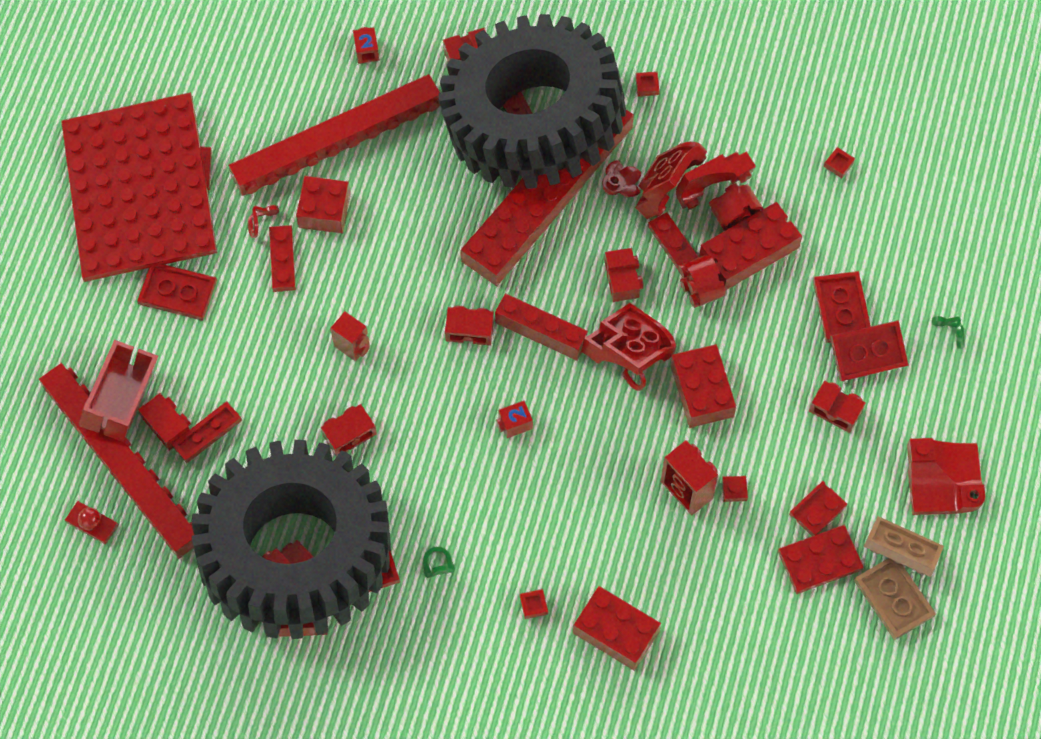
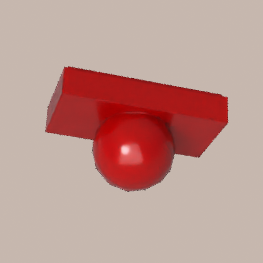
M80 501L76 502L65 518L67 524L105 545L118 527L116 521Z

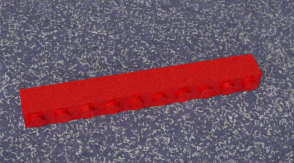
M427 74L229 164L230 174L242 196L253 194L259 188L273 185L283 177L295 175L299 170L308 166H314L327 157H334L340 151L354 148L360 142L367 139H374L386 130H393L406 121L417 119L419 115L435 111L440 106V92L430 74Z
M61 362L39 378L42 387L176 557L180 559L194 548L192 543V536L194 535L192 522L189 523L185 518L187 515L186 511L179 503L175 506L171 501L173 498L171 492L166 486L160 487L157 483L159 481L158 476L152 469L147 470L143 464L146 462L138 451L136 453L132 452L130 449L132 444L127 437L122 442L104 435L103 430L97 433L79 426L82 411L90 391L84 384L80 386L76 381L78 376L71 367L66 369Z

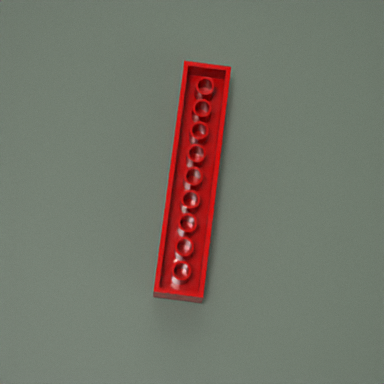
M626 110V116L621 117L623 129L621 134H613L615 144L610 151L598 147L601 160L597 164L592 166L584 159L580 160L582 174L572 178L567 169L564 168L558 171L561 183L551 186L546 174L538 175L537 188H526L522 178L460 250L461 262L497 287L633 128L634 114Z

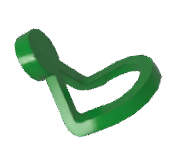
M942 316L933 317L932 325L934 326L947 325L956 328V345L958 349H963L964 328L961 325L960 317L956 316L948 319Z
M433 547L425 553L423 568L426 578L455 571L450 553L445 548ZM434 552L443 553L447 558V565L434 567L431 572L428 565V557Z

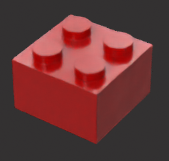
M304 176L296 214L298 227L343 234L351 195L349 181Z

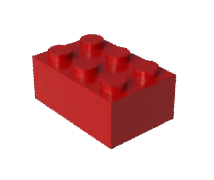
M717 344L672 355L670 366L689 428L733 418L735 416L736 404Z
M685 440L664 457L660 482L692 516L713 499L718 471L710 461L706 462L703 459L702 453L696 445H691Z
M598 586L575 621L573 634L635 671L660 632L661 623Z

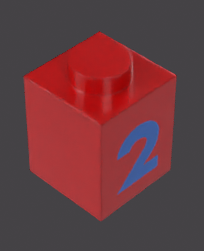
M362 27L358 30H353L358 64L380 61L375 27Z
M525 400L498 410L496 423L499 431H504L507 438L533 429V419Z

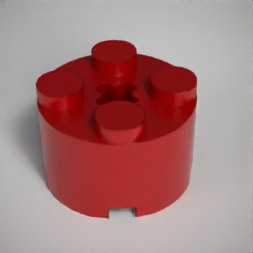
M737 183L731 184L725 189L726 193L709 202L711 211L723 231L763 209L753 190L747 184L738 186Z
M708 254L678 266L679 272L683 277L680 279L681 287L684 292H689V299L693 308L725 296L724 282L719 280L718 274L720 271L712 256Z

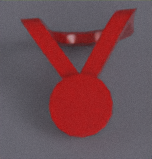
M270 205L265 208L253 206L252 214L247 221L251 238H257L258 236L257 217L278 214L279 208L277 205Z
M625 369L623 377L634 390H642L646 386L643 372L638 374L641 379V384L638 385L629 375L628 371L630 370Z

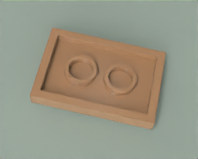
M877 516L864 544V547L870 549L873 553L886 556L897 564H903L914 569L917 573L925 574L929 577L932 576L944 547Z
M887 558L854 579V582L894 641L936 615L904 566L895 563L890 558Z

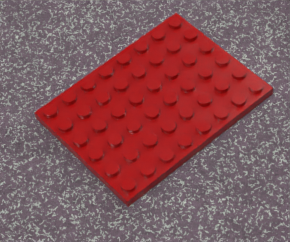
M191 92L61 120L80 266L84 282L218 253Z

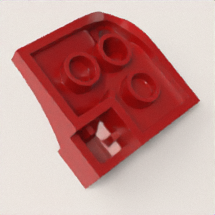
M684 142L657 155L638 185L644 192L635 208L646 219L655 215L657 217L666 210L665 205L670 198L667 193L677 186L686 169L694 165L699 166L706 160L707 150L700 143Z
M747 151L740 155L738 152H735L727 157L721 154L685 173L676 188V198L683 209L688 208V210H691L700 204L699 201L704 195L703 191L706 187L729 180L732 184L737 181L743 183L752 177V172L756 165Z
M628 303L602 320L599 329L584 338L581 352L598 364L603 361L612 362L638 375L660 359L664 362L670 359L675 353L676 343L671 333L661 323L633 304Z
M934 438L909 439L907 444L908 478L912 515L967 513L978 510L983 505L986 496L985 487L981 479L977 443L943 442L934 440ZM970 493H975L977 499L971 498Z

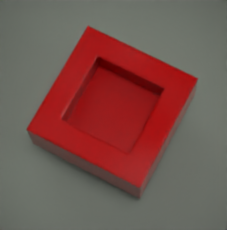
M658 71L635 74L637 97L659 95Z
M836 147L824 162L823 167L838 177L843 178L855 163V158Z
M746 476L722 477L723 502L748 500Z
M543 589L519 594L524 619L548 614Z

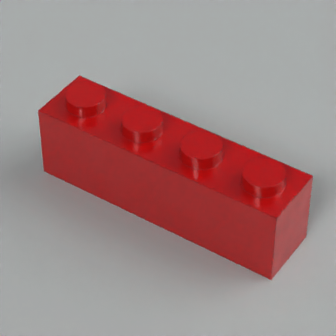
M506 293L495 311L496 324L578 361L582 353L584 338L588 336L587 330Z

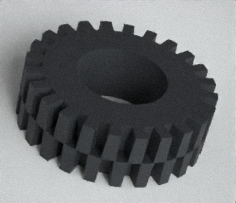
M539 14L537 26H530L527 15L517 17V29L509 31L505 20L495 24L497 36L491 38L482 30L475 35L477 49L467 43H464L458 49L461 60L451 58L446 65L449 75H442L440 86L442 93H439V102L452 145L461 162L465 160L469 171L476 174L481 170L484 180L490 183H494L500 175L504 187L509 188L515 187L519 176H523L526 188H537L538 175L546 174L551 186L561 183L559 170L566 168L572 178L582 174L581 159L594 166L601 160L598 147L606 151L612 149L615 144L613 134H621L623 129L621 117L626 116L625 97L614 52L611 46L606 47L605 39L599 32L592 36L590 26L583 22L574 29L572 19L561 16L555 27H553L550 14ZM554 87L565 91L564 95L555 104L536 113L516 115L500 110L511 97L530 88Z
M294 440L293 454L283 453L281 441L270 442L271 457L265 459L261 457L257 447L246 450L247 467L244 468L235 458H232L225 463L227 480L216 473L209 479L210 495L200 493L197 500L199 514H193L192 517L194 532L192 543L203 586L207 587L210 600L214 605L221 604L223 615L230 621H233L240 615L242 626L247 631L254 632L259 622H263L266 637L278 638L281 625H288L291 639L303 638V624L313 622L317 635L325 634L328 632L327 617L332 615L340 626L347 624L351 621L350 605L352 604L361 612L364 611L369 605V591L378 594L383 585L382 572L388 573L391 541L386 501H382L380 485L376 480L370 483L369 470L362 463L353 469L352 457L347 452L342 450L333 461L330 445L325 443H318L313 456L308 454L306 440ZM300 513L312 515L326 522L335 532L332 540L322 552L309 560L299 563L282 564L272 562L258 555L250 547L254 536L266 523L287 514Z

